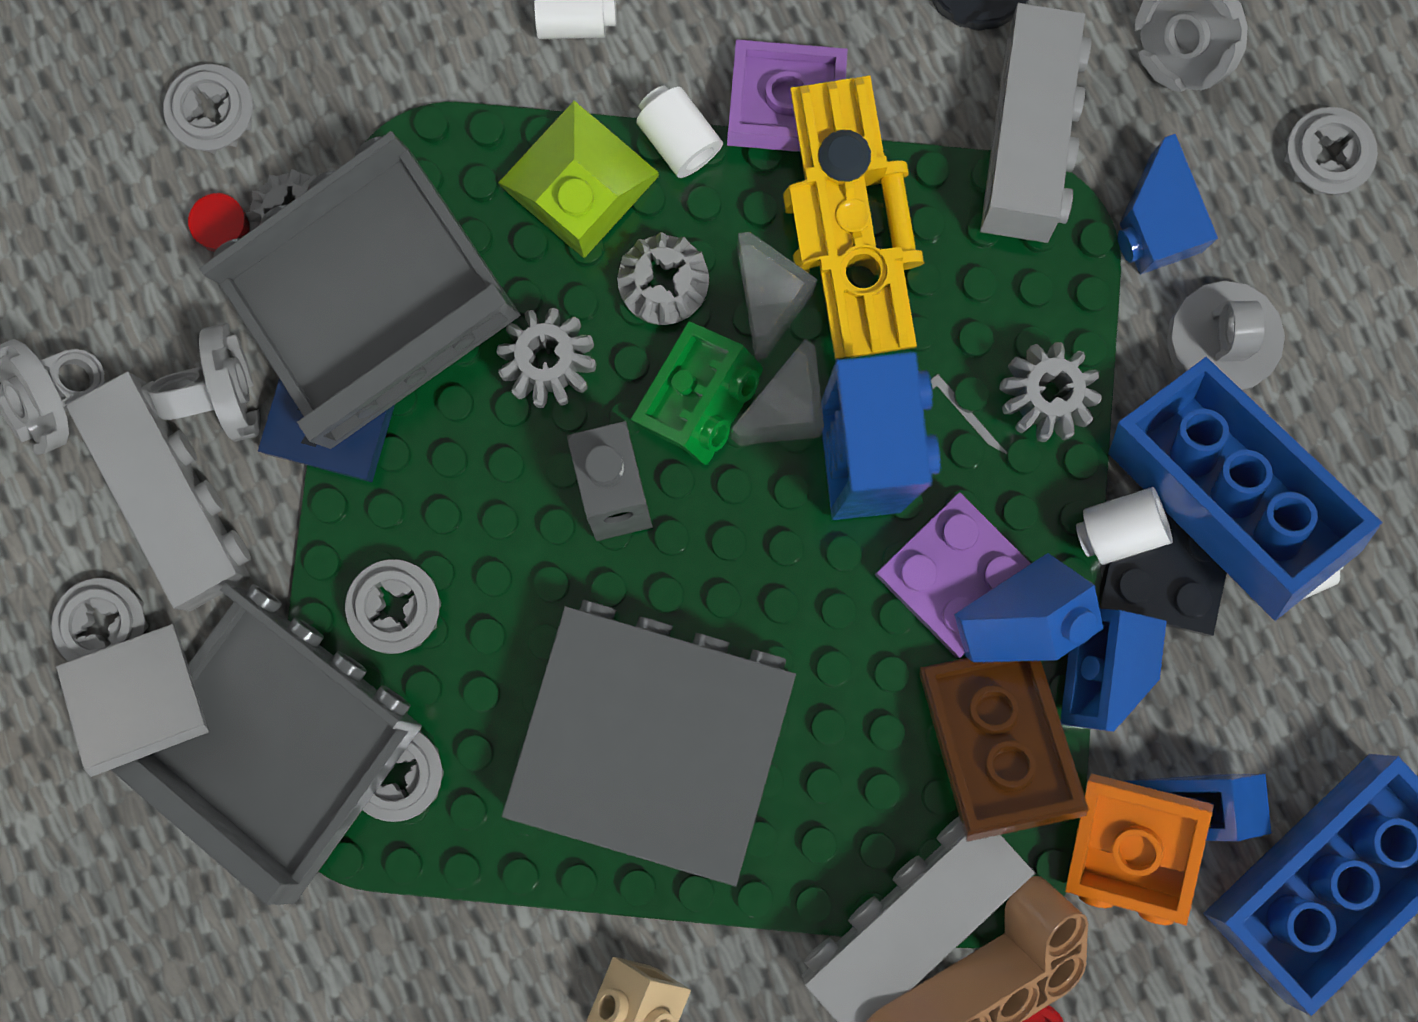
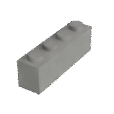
M1023 3L1017 4L1006 40L980 232L1048 243L1057 224H1066L1073 199V189L1064 188L1066 172L1073 171L1079 149V138L1070 136L1072 121H1079L1085 99V87L1077 86L1078 72L1085 71L1091 50V38L1083 37L1085 13Z
M127 371L65 406L173 609L191 612L223 594L220 589L225 583L237 586L250 579L251 576L244 563L251 560L246 545L237 532L231 530L227 533L217 513L224 510V506L214 487L207 480L200 483L191 463L197 460V455L189 440L180 430L173 433L167 420L158 418L148 392V387L154 381L146 383V381Z
M960 816L957 817L937 836V840L942 845L925 861L918 855L896 873L893 881L898 886L882 901H879L874 896L863 903L852 914L848 921L853 927L840 940L835 943L829 937L807 956L804 963L808 969L802 974L804 984L837 1022H866L881 1007L910 991L1035 874L1001 835L967 842Z

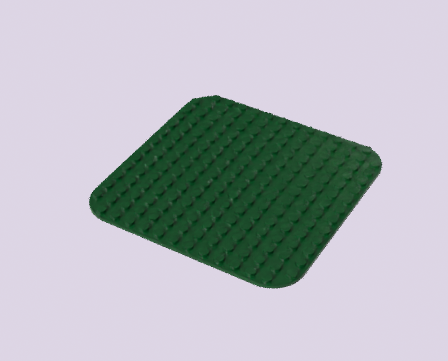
M440 102L419 106L392 118L376 130L366 141L375 137H383L391 131L410 149L521 316L511 323L517 325L523 331L529 327L525 320V313L528 310L535 312L539 323H545L546 314L550 308L558 309L560 326L566 320L576 317L581 323L577 336L590 335L594 342V347L583 355L595 360L596 370L589 373L577 372L586 382L587 389L581 393L570 385L566 386L564 390L569 402L564 406L559 405L554 392H548L547 403L544 408H538L533 403V390L526 397L517 399L512 393L516 380L503 381L499 374V369L510 361L499 357L497 346L504 343L516 344L506 331L507 326H505L395 404L372 483L311 466L306 467L288 620L291 622L296 617L308 623L324 636L319 645L334 656L337 651H340L361 664L367 670L362 679L376 690L383 685L403 697L411 705L406 713L422 725L419 731L438 748L444 771L438 797L421 814L411 819L399 822L382 821L362 810L318 872L341 885L369 892L843 937L853 927L848 921L852 914L863 903L874 896L879 901H882L898 886L893 881L896 873L918 855L925 861L942 845L937 840V836L948 824L959 817L921 682L920 668L967 657L964 653L960 658H956L875 574L960 492L1030 563L1049 553L1094 584L1099 604L1102 564L1096 555L1090 557L1085 555L1078 538L1076 524L1084 522V509L1106 502L1121 281V252L1116 229L1108 211L1094 191L1083 180L1072 172H1066L1064 188L1073 189L1070 214L1066 224H1057L1048 243L980 232L991 150L882 140L883 152L887 162H907L909 175L904 178L911 224L916 250H921L923 254V265L904 270L917 346L911 349L840 360L916 352L918 371L927 370L930 380L938 374L954 392V401L957 407L964 412L973 413L1007 453L989 445L936 386L932 390L931 409L923 410L926 435H936L940 455V471L937 474H931L932 483L901 513L832 520L819 405L838 360H835L820 266L811 268L808 273L796 274L793 254L799 249L794 213H786L783 193L789 185L805 180L800 152L727 146L728 126L710 125L723 141L721 149L699 170L686 177L678 178L639 127L637 118L591 114L658 171L659 177L590 253L583 258L499 185L500 180L564 111L468 102ZM882 184L866 186L876 248L880 250L892 248ZM660 232L677 238L685 237L692 246L702 252L709 273L708 291L698 310L683 321L667 325L649 323L634 315L623 302L617 281L622 256L628 253L638 239H647L656 236ZM651 260L654 278L648 283V287L654 288L657 285H662L666 291L670 290L674 298L677 297L674 290L673 276L679 272L680 267L664 270L660 264L657 265L654 260ZM864 266L846 268L848 280L858 288H868L878 282L879 275H874L870 269ZM689 321L744 345L763 367L756 392L748 401L744 402L730 426V434L726 443L720 450L715 452L707 465L696 461L685 450L639 428L631 421L632 416ZM1055 342H1062L1065 349L1064 359L1069 360L1078 351L1084 352L1085 359L1078 366L1082 373L1088 370L1099 372V378L1086 386V388L1101 394V402L1096 406L1086 407L1090 411L1093 420L1086 427L1074 424V435L1069 439L1062 440L1053 429L1051 437L1046 442H1040L1036 437V424L1033 423L1023 433H1019L1015 429L1017 422L1024 417L1020 411L1013 414L1003 413L1002 406L1016 396L1005 394L999 387L1005 378L1014 377L1008 368L1009 363L1015 357L1027 360V350L1030 346L1038 344L1047 355L1050 347ZM545 348L536 353L535 357L539 363L538 369H543L544 362L547 363L549 368L558 363V358L554 352L555 348H550V354H547ZM1050 382L1041 393V396L1048 402L1054 400L1055 394L1059 392L1057 386ZM626 421L653 528L596 541L585 513L567 435ZM629 512L617 513L609 517H617ZM384 560H403L421 568L434 580L441 601L437 628L430 633L421 646L398 654L382 653L365 646L355 637L346 618V597L354 579L370 565ZM381 586L380 589L384 593L383 599L386 606L373 621L375 622L379 618L394 617L398 622L403 623L407 627L408 624L404 620L406 616L403 612V607L409 603L408 599L415 594L395 597ZM582 600L616 609L613 620L636 627L640 616L673 626L670 637L692 644L695 633L729 642L727 654L750 660L752 650H757L787 659L784 670L795 673L796 677L736 886L502 817L565 606L579 610ZM1069 652L1058 660L1041 661L1059 719H1061ZM1062 725L1085 796L1091 729ZM416 759L411 762L396 763L380 785L396 783L409 796L406 789L405 775L412 771V766L418 764ZM1080 817L1001 834L1006 842L1035 872L1032 877L1041 876L1059 893L1065 896ZM1008 899L956 948H981L1005 933V907Z

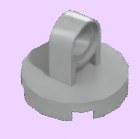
M1143 0L1135 19V31L1141 29V42L1144 48L1138 52L1141 63L1155 81L1172 91L1182 92L1186 89L1204 90L1222 82L1238 67L1246 50L1248 25L1239 0Z
M1221 281L1203 285L1181 302L1169 320L1166 342L1171 361L1178 371L1181 370L1182 373H1185L1203 358L1207 357L1244 392L1253 388L1272 374L1282 357L1285 333L1279 312L1264 294L1247 284Z
M228 323L206 327L200 331L199 349L202 366L157 379L150 384L148 392L158 418L163 420L178 419L215 410L221 427L228 438L235 442L258 436L261 419L259 409L250 412L247 410L246 403L250 400L249 387L254 385L247 358L237 335L228 336L230 334V325Z
M16 339L0 344V411L15 436L21 442L32 438L35 440L33 453L41 455L67 444L69 436L68 421L65 413L68 412V409L65 405L103 385L104 371L102 365L94 355L84 350H65L39 360L24 343ZM68 364L80 366L89 375L90 387L80 392L69 390L60 382L58 376L59 368Z

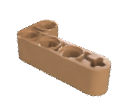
M1041 876L1031 877L1009 897L1006 903L1005 933L881 1007L866 1022H1023L1067 994L1080 981L1085 972L1087 961V917Z

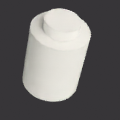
M534 0L538 39L605 38L606 26H616V0Z
M665 85L651 91L640 102L639 108L642 111L637 118V124L678 178L686 177L699 170L721 149L723 141L682 87L668 89Z
M1154 487L1083 510L1084 522L1076 524L1078 538L1087 557L1096 555L1102 565L1173 542L1164 508Z

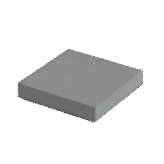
M173 624L56 666L83 768L90 777L209 732L182 643Z

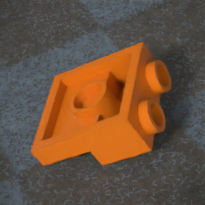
M1091 773L1085 793L1089 810L1086 816L1080 817L1065 892L1078 895L1081 901L1094 907L1111 908L1118 906L1138 912L1141 918L1154 924L1171 925L1175 922L1187 926L1214 804Z

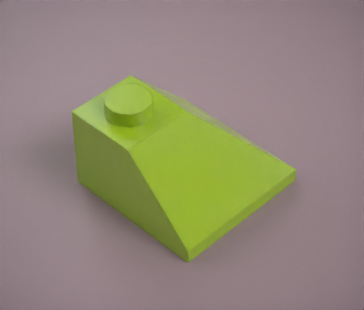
M573 101L500 180L499 185L579 255L585 258L659 177V172L576 101Z

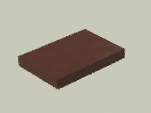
M968 658L920 668L921 682L967 842L1087 815L1088 805L1041 661L973 663Z

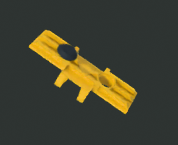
M871 76L791 87L790 93L805 180L789 185L783 193L786 213H794L799 249L793 254L796 274H805L810 272L811 268L820 266L835 360L916 348L917 344L904 270L919 267L924 264L922 251L916 250L904 183V178L909 175L907 162H887V158L884 156ZM882 184L892 248L882 250L876 248L866 186ZM864 266L870 269L874 275H879L878 282L868 288H858L848 280L846 268Z

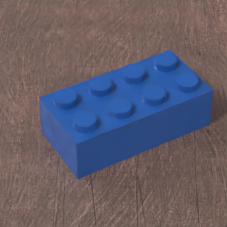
M916 352L836 361L819 405L832 520L901 513L932 483L931 474L939 473L940 455L935 434L926 435L923 410L931 409L932 407L931 382L927 370L918 371Z
M1207 357L1203 358L1118 422L1109 455L1143 489L1155 488L1164 510L1274 621L1360 554L1383 523Z
M1369 754L1203 913L1285 1003L1310 1016L1325 1004L1418 913V776L1399 756Z

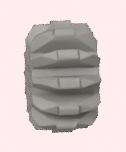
M550 308L546 314L545 323H539L535 312L528 310L525 313V320L529 326L526 330L523 331L512 323L506 327L508 335L516 344L504 343L497 346L499 357L510 361L499 369L500 377L503 381L516 380L512 393L517 399L526 397L533 390V403L538 408H544L547 403L548 392H554L559 405L564 406L569 402L564 390L566 386L570 385L581 393L587 389L586 382L577 372L589 373L596 370L595 360L583 355L594 347V342L590 335L577 336L581 323L576 317L566 320L560 326L558 309ZM545 348L547 354H550V348H555L554 352L558 358V363L549 368L547 363L544 362L543 369H538L539 363L535 357L536 353Z
M1055 342L1050 347L1047 355L1038 344L1030 346L1027 350V360L1015 357L1009 363L1008 368L1014 377L1005 378L999 387L1005 394L1016 396L1002 406L1003 413L1013 414L1020 411L1024 417L1017 422L1015 429L1019 433H1023L1033 423L1036 424V437L1040 442H1046L1051 437L1053 429L1062 440L1069 439L1074 435V424L1086 427L1093 420L1090 411L1086 407L1096 406L1101 402V394L1086 388V386L1099 378V372L1088 370L1082 373L1078 366L1085 359L1084 352L1078 351L1069 360L1064 359L1065 349L1062 342ZM1051 382L1057 386L1059 392L1055 394L1054 400L1048 402L1041 396V393L1046 389L1045 386Z

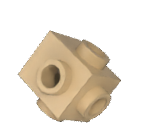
M613 957L586 1022H679L691 989L655 967Z

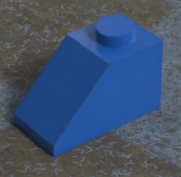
M1176 133L1165 137L1151 153L1119 223L1122 230L1118 232V243L1122 255L1127 262H1135L1140 275L1200 254L1218 239Z
M1049 553L954 614L965 655L973 663L1058 660L1104 629L1094 584Z
M1100 609L1104 629L1069 652L1060 722L1061 725L1114 732L1160 680L1167 621L1122 610Z
M1215 774L1124 781L1214 804L1206 841H1242L1272 834L1266 774Z

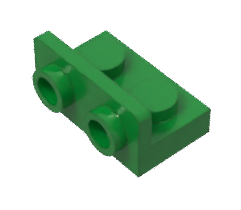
M689 321L632 416L631 421L639 428L685 450L696 461L707 465L715 452L720 450L726 443L730 434V426L744 402L748 401L756 392L763 367L744 345Z

